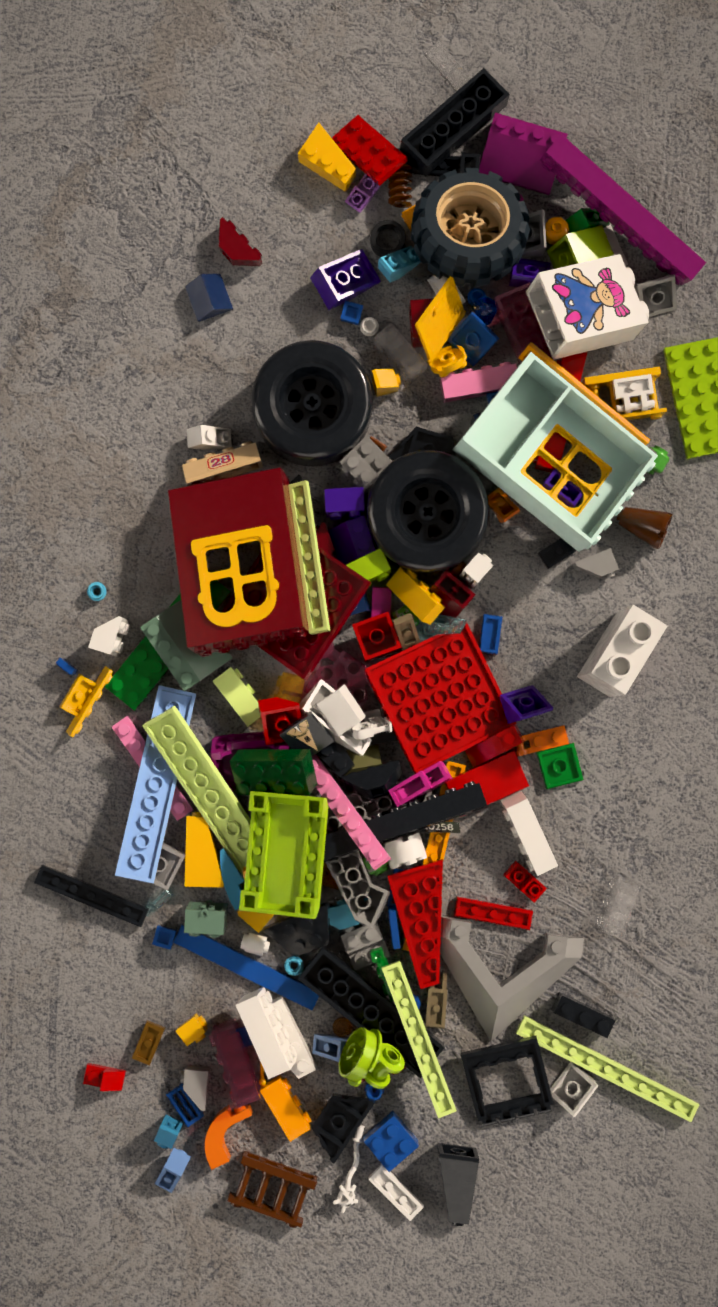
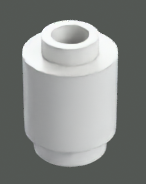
M244 933L240 948L244 949V952L263 956V953H268L270 942L267 941L268 937Z

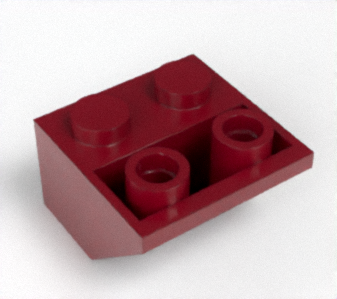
M448 570L441 575L429 590L442 599L441 603L445 608L438 616L449 626L476 595Z

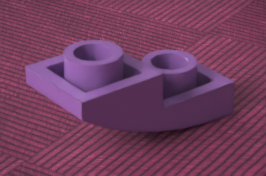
M364 174L358 185L353 188L345 200V203L361 213L381 185L379 186L367 174Z

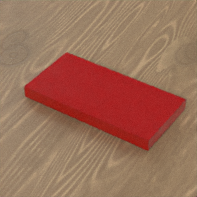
M514 750L452 777L453 779L445 783L448 790L451 788H456V790L462 789L464 784L473 781L475 784L480 783L487 805L529 786Z

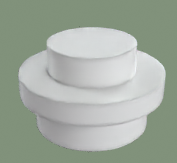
M366 317L361 321L360 330L365 336H373L378 332L379 324L376 319Z

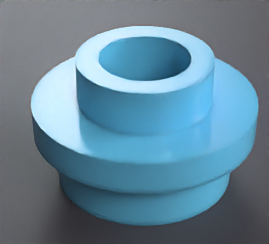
M100 582L91 583L87 589L89 598L94 601L103 600L107 593L106 587ZM97 588L100 589L99 595L94 594V590Z
M290 956L285 961L284 968L289 975L296 976L303 971L304 963L300 957ZM292 962L298 964L296 969L291 968L290 964Z

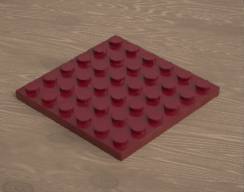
M320 547L318 549L330 631L306 635L304 639L288 638L283 643L272 641L268 642L266 646H258L306 681L371 585V582ZM260 553L246 575L263 571L262 553ZM265 581L247 583L242 586L243 598L247 605L257 607L265 601L267 597ZM235 593L221 613L228 612L233 608Z

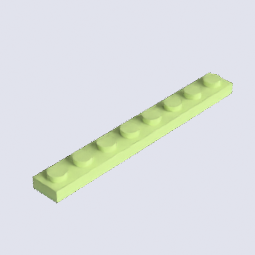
M304 480L289 484L288 487L309 634L314 635L330 631L310 487L309 482Z
M399 960L382 967V971L438 1118L454 1113L457 1111L402 964Z

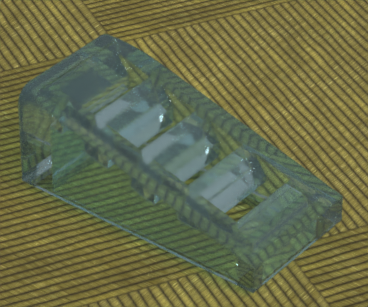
M439 614L431 625L424 623V634H459L466 625V620Z

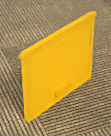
M451 276L415 324L428 358V363L433 361L466 313L454 278Z

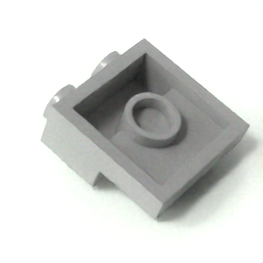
M366 435L340 461L342 465L339 468L347 476L351 474L355 478L353 482L358 487H364L367 490L392 460Z
M377 922L374 928L361 923V926L356 928L352 926L343 929V933L340 934L355 971L374 963L371 959V949L382 947L385 957H391Z

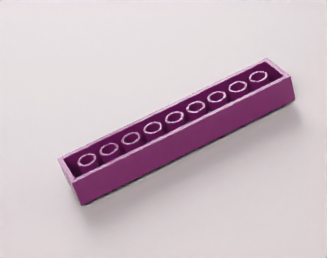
M560 134L540 159L544 169L556 174V179L560 183H566L575 196H581L590 209L598 211L602 220L605 222L609 221L618 234H624L633 247L641 249L643 251L642 255L648 260L652 259L660 271H666L669 275L674 274L675 284L682 286L692 281L707 263L562 134Z

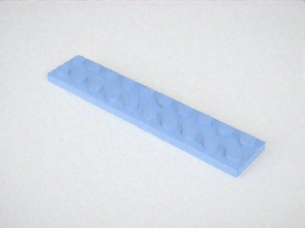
M159 685L151 719L175 705L189 726L196 693ZM148 734L115 876L154 884L177 777Z

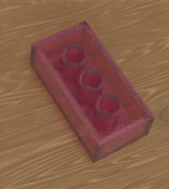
M530 282L498 295L493 300V306L497 308L496 313L519 365L522 361L518 357L530 342L534 343L552 358L526 293L531 285Z
M236 1017L215 1024L209 1038L212 1046L217 1048L218 1054H216L219 1066L223 1065V1078L225 1083L230 1085L231 1091L229 1094L232 1103L236 1102L239 1108L260 1100L261 1087L248 1050L244 1047L239 1031L236 1032L239 1025Z

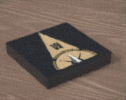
M311 711L279 732V736L291 749H310L311 756L334 742V737Z

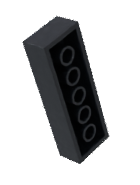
M483 68L401 139L400 151L426 177L488 123L495 113H499L507 106L510 94Z

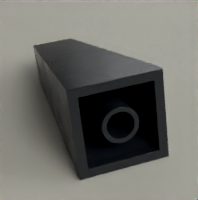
M438 1143L437 1148L449 1222L456 1226L469 1225L479 1165L477 1149L474 1147Z

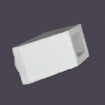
M206 425L187 429L188 448L207 450L232 447L231 429Z

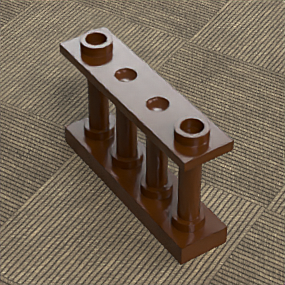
M244 1151L241 1164L245 1167L237 1192L233 1193L230 1191L227 1201L231 1202L230 1204L234 1207H245L284 1221L286 1225L292 1228H301L303 1217H300L299 1213L307 1190H315L318 1177ZM257 1169L262 1171L263 1177L256 1197L253 1200L243 1195L252 1170ZM274 1175L280 1177L282 1182L272 1207L262 1203L270 1177ZM293 1182L299 1184L300 1189L292 1212L289 1213L280 1210L288 1185Z

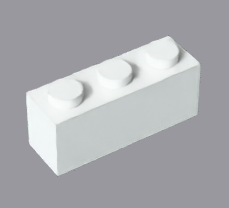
M478 552L463 569L459 577L474 588L493 567L491 564L492 560L483 553L481 555Z

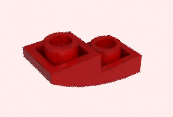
M517 861L503 874L534 903L547 889Z

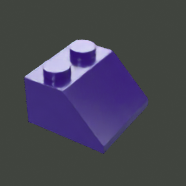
M364 516L346 521L328 530L337 559L345 565L376 551Z

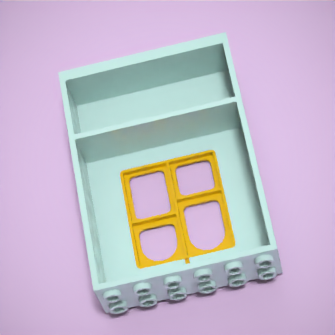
M532 352L521 362L453 448V451L578 552L584 549L588 550L600 540L601 536L599 534L603 530L606 531L612 524V517L614 515L617 516L623 509L621 505L634 494L632 490L644 481V474L652 470L656 464L654 460L658 456ZM554 432H558L572 444L571 449L561 461H558L544 449V445ZM579 451L600 467L601 478L597 483L588 484L568 469V464ZM536 456H541L561 473V478L550 491L546 490L526 473V468ZM568 481L573 482L583 493V502L579 507H568L557 498L558 493Z

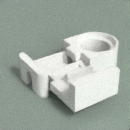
M380 709L364 712L366 715L364 722L352 727L355 739L374 737V734L386 731L392 732L391 721L387 717L382 718Z

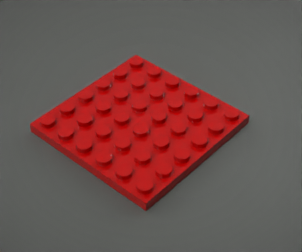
M467 621L364 669L387 719L391 721L392 729L414 774L424 771L435 763L444 761L517 724L516 722L507 723L500 700L502 693Z

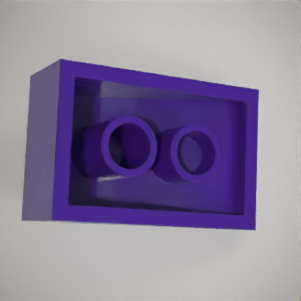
M363 249L318 267L310 277L328 310L344 304L345 301L355 298L381 282Z

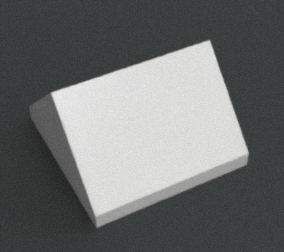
M345 684L315 705L337 737L360 723L366 717Z
M570 1062L550 1090L552 1097L573 1117H576L597 1089L598 1084L591 1076Z

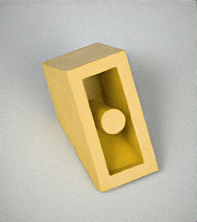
M394 369L372 370L371 380L376 397L398 391V385H401L399 374H395Z

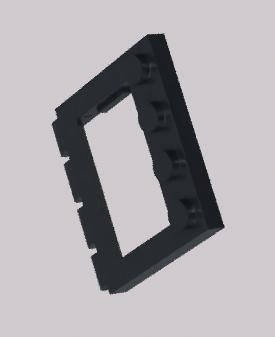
M537 1036L461 1052V1059L478 1122L482 1121L483 1127L497 1124L496 1117H499L500 1123L516 1120L514 1113H518L519 1119L535 1116L533 1109H537L538 1115L552 1112L550 1105H554ZM532 1057L533 1070L541 1093L484 1105L480 1082L477 1079L475 1070L485 1066L490 1067L507 1061L512 1062L517 1059Z

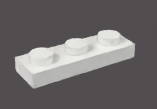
M382 1163L368 1177V1180L409 1221L424 1208V1204L391 1172H388Z

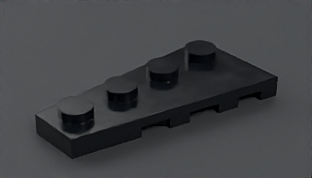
M335 741L316 753L340 779L355 766L344 746Z

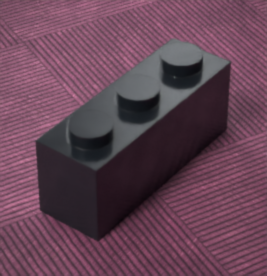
M561 992L558 993L551 1008L554 1014L607 1039L616 1021L612 1016Z

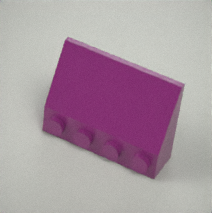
M495 113L481 159L479 173L488 175L489 171L502 176V182L550 195L556 174L544 169L540 159L560 134L567 138L568 134Z

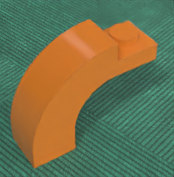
M241 1104L235 1107L233 1112L228 1105L213 1118L205 1138V1154L211 1170L230 1161L231 1155L224 1139L225 1132L233 1124L252 1116L253 1109L250 1104L246 1106Z

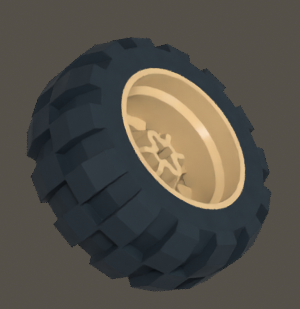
M465 168L463 173L458 174L456 170L441 175L439 182L436 180L432 181L421 192V198L416 201L411 224V239L415 243L414 250L419 260L423 264L428 262V270L437 278L441 279L442 276L449 278L451 276L454 278L456 286L463 287L464 283H473V287L485 286L490 283L491 278L498 281L509 274L512 267L519 263L524 253L530 231L528 225L530 217L524 201H520L521 195L511 183L505 185L502 183V176L489 171L488 175L478 173L479 168Z

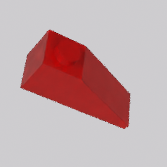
M513 725L465 750L474 768L525 741L517 725Z

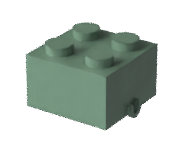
M211 900L206 902L190 901L185 909L184 933H189V936L209 934L208 936L213 938L224 935L227 927L228 903H215Z

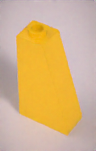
M191 812V815L186 816L184 887H224L220 860L212 830L200 812Z

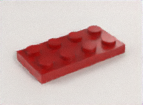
M359 115L354 117L332 137L345 156L379 186L408 161L407 157Z

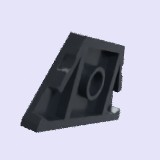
M416 426L389 455V458L395 460L405 454L420 450H437L456 456L455 451H453V437Z
M329 903L320 904L316 919L290 916L265 926L263 931L295 957L328 945L331 941L329 931L330 918H328Z
M333 1093L312 1124L313 1132L319 1137L320 1144L323 1149H326L333 1164L375 1104L374 1099Z

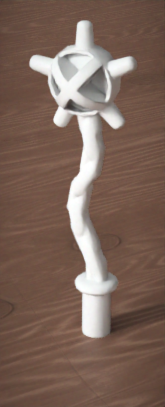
M363 1125L359 1126L352 1138V1141H354V1162L346 1176L345 1188L342 1185L339 1186L340 1191L337 1199L333 1201L334 1205L340 1204L342 1206L341 1213H344L345 1209L352 1206L353 1203H358L354 1194L356 1185L351 1187V1179L359 1165V1143H363L362 1135L365 1127Z

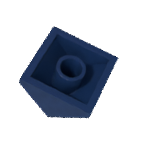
M200 274L185 286L198 322L233 310L221 274Z

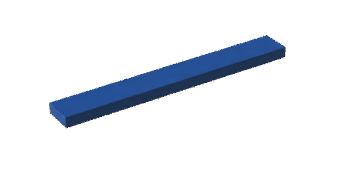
M183 924L173 942L310 1010H313L319 998L304 983L204 934H201V936H189V933H184Z

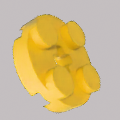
M457 345V348L454 349L451 346H446L440 349L433 361L429 363V366L433 373L439 374V377H446L450 372L462 369L467 365V355L462 346Z

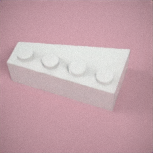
M519 790L499 799L504 809L502 811L507 822L510 821L512 825L510 830L514 838H518L520 842L518 847L522 855L526 854L528 858L525 862L530 872L534 870L536 875L539 876L557 867L558 864L527 797L522 791Z
M279 996L273 999L271 1003L274 1010L277 1009L280 1014L282 1028L285 1027L288 1032L290 1046L293 1045L296 1050L297 1057L291 1067V1071L299 1079L315 1071L317 1064L284 997Z

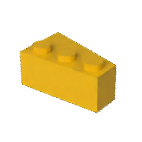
M318 122L298 152V160L301 164L346 192L356 177V168Z

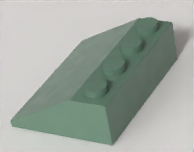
M182 600L140 627L183 691H186L232 659L229 652H214L211 656L200 657V655L187 648Z

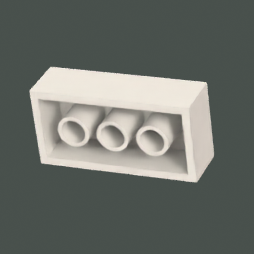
M262 987L244 995L237 1002L236 1008L268 1079L289 1071L296 1061L297 1053L294 1046H290L286 1028L281 1026V1017L278 1010L273 1008L270 992L266 991L265 987Z

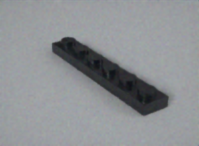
M44 864L41 865L34 881L35 884L139 927H142L149 908Z

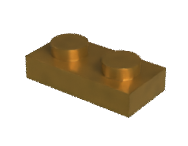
M147 1020L132 1059L150 1066L165 1027Z

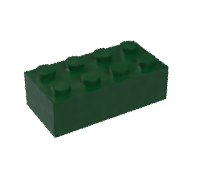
M238 749L230 760L238 795H250V791L310 795L317 785L310 749Z

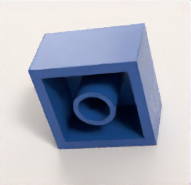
M391 1111L364 1135V1143L388 1172L419 1147L418 1139L394 1111Z

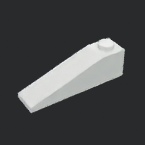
M322 679L319 680L299 704L301 717L311 711L334 737L335 742L363 756L372 740L370 738L355 739L352 728L337 737L315 706L335 691Z

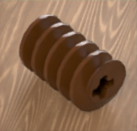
M404 164L389 177L390 190L388 191V196L390 198L388 203L393 207H412V203L407 202V200L412 199V196L407 194L412 192V188L407 187L412 184V181L407 179L412 177V173L407 172L412 169L410 165Z

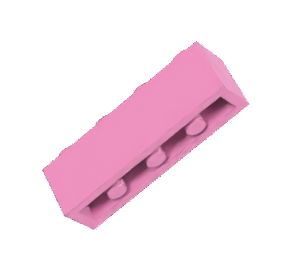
M504 362L498 367L487 365L481 367V370L475 371L470 368L458 374L450 372L448 376L440 378L444 403L486 396L487 393L499 391L517 369L516 363Z

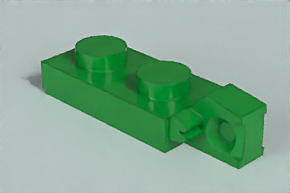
M382 947L371 949L372 962L378 966L376 967L379 979L383 978L384 984H382L385 996L388 995L390 1002L394 1000L382 971V967L389 965Z

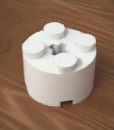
M418 831L383 843L385 851L391 858L388 861L390 869L401 867L402 864H406V866L427 858L422 838Z

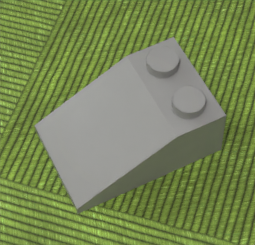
M163 843L154 884L168 891L185 855Z

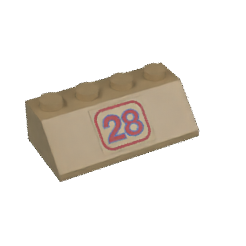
M256 442L242 443L241 447L236 449L233 447L225 448L222 450V453L216 455L215 453H209L204 455L203 459L197 460V458L187 460L186 464L182 465L187 485L192 486L231 478L263 468Z

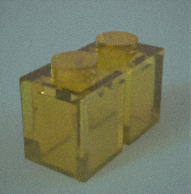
M283 672L282 676L278 675L276 686L279 687V691L273 697L283 698L300 704V697L283 694V690L302 694L305 680L298 675Z

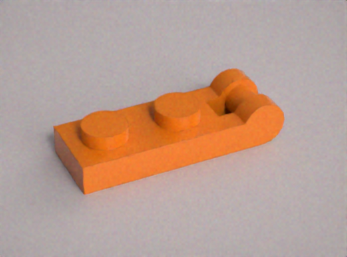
M565 725L522 735L524 741L528 740L530 747L525 748L524 743L516 746L517 757L569 744Z

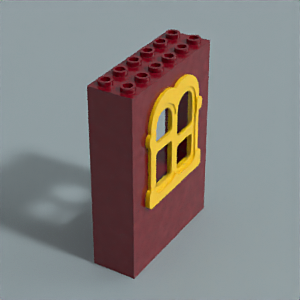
M280 467L168 490L187 648L200 655V657L211 656L214 652L228 653L230 649L235 648L245 650L251 645L266 646L268 642L272 641L283 643L288 638L304 639L306 635H310L288 487L290 480ZM259 541L264 569L261 573L242 576L240 574L237 546L239 544ZM227 547L229 549L231 567L226 570L208 572L206 552ZM231 577L234 585L235 604L230 611L220 613L212 605L210 582ZM265 581L267 590L265 601L257 607L247 605L243 598L242 586L247 583Z

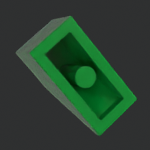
M581 208L566 219L569 233L601 225L605 228L610 223L609 221L605 222L599 216L600 213L590 208Z

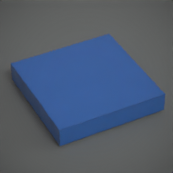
M471 312L448 338V341L454 348H457V345L464 348L467 355L466 360L473 367L499 340L498 336L474 312Z

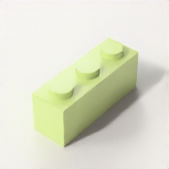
M230 667L215 678L213 683L247 727H250L260 719L258 700L253 695L255 691L249 683L245 685L241 680L244 677L237 668L234 670Z

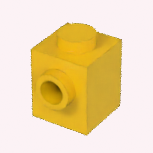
M196 1013L178 1026L176 1033L185 1045L189 1046L194 1041L198 1043L206 1037L204 1033L208 1029L206 1027L208 1024L202 1016H198Z

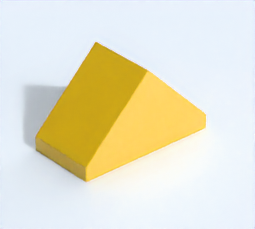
M237 911L238 916L258 933L274 916V914Z

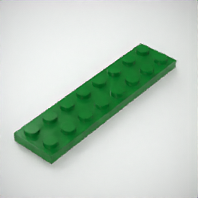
M217 580L210 582L212 605L217 610L231 591ZM181 593L169 607L181 600ZM145 636L114 674L110 682L105 685V688L136 711L169 669Z

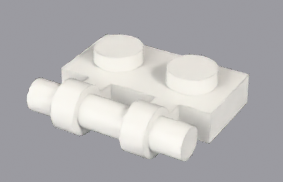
M651 374L612 380L614 399H622L623 404L616 405L617 413L624 412L626 414L640 409L641 411H646L648 408L655 407L654 400L647 401V395L654 393ZM639 396L640 402L630 403V397Z

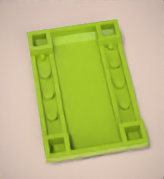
M250 791L248 811H251L245 884L244 890H241L239 910L316 919L321 898L328 819L327 798Z

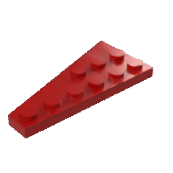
M443 859L387 875L420 989L439 984Z

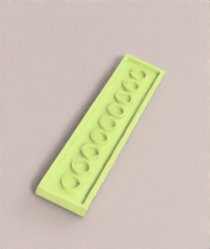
M174 705L145 722L142 726L243 876L242 870L243 867H246L251 819Z

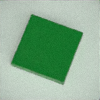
M574 743L536 752L546 789L584 780Z

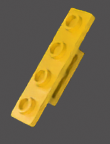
M105 666L96 682L78 674L60 704V708L75 715L66 730L69 736L74 737L75 734L80 732L82 722L85 717L87 718L91 714L94 702L100 699L102 695L101 690L105 684L107 685L110 682L113 671Z

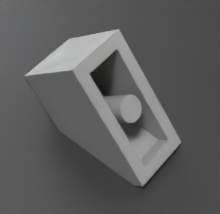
M611 548L572 564L573 568L596 578L603 576L604 579L615 576L614 572L619 570Z
M187 1065L185 1071H181L180 1083H184L183 1090L201 1111H205L208 1099L210 1067Z

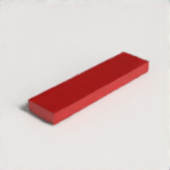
M457 896L454 916L530 930L533 910Z

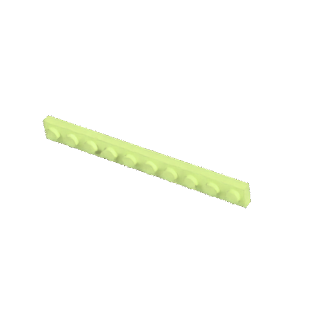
M525 1015L515 1032L523 1038L537 1036L539 1046L689 1122H692L699 1107V1103Z

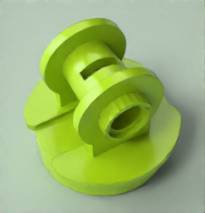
M360 1027L350 1035L345 1043L338 1068L339 1074L348 1079L351 1086L358 1087L361 1084V1080L365 1079L374 1088L384 1089L390 1083L389 1073L397 1074L401 1072L405 1062L401 1053L394 1046L382 1043V1035L379 1030L371 1029L369 1031Z

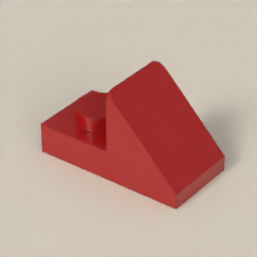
M88 1063L83 1084L100 1087V1091H122L126 1070Z

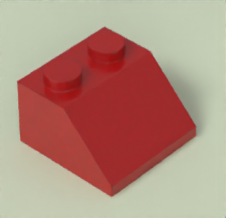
M389 612L352 624L365 663L401 650L402 647Z
M279 697L258 700L266 745L285 742L279 736V732L301 718L299 703Z

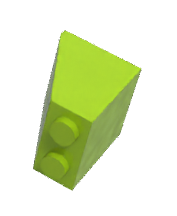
M602 225L568 233L547 250L554 269L614 256Z

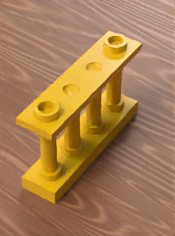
M660 367L584 377L582 384L598 397V389L602 386H607L610 390L612 409L616 411V405L620 404L619 399H614L612 380L651 374L654 393L649 395V400L655 401V407L647 411L633 410L632 413L621 414L619 412L618 414L627 421L649 417L651 420L662 418V415L667 412V408L659 409L654 381L661 375ZM638 396L630 397V402H638Z

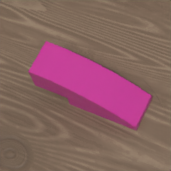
M439 761L388 791L396 806L400 807L453 778L444 762Z

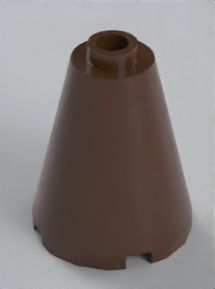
M625 507L618 514L616 520L619 521L621 527L653 548L659 549L664 541L673 514Z

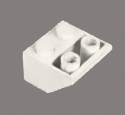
M118 616L95 628L88 648L117 657V654L121 653L124 643L121 642L123 635H127L130 624H127L128 620Z

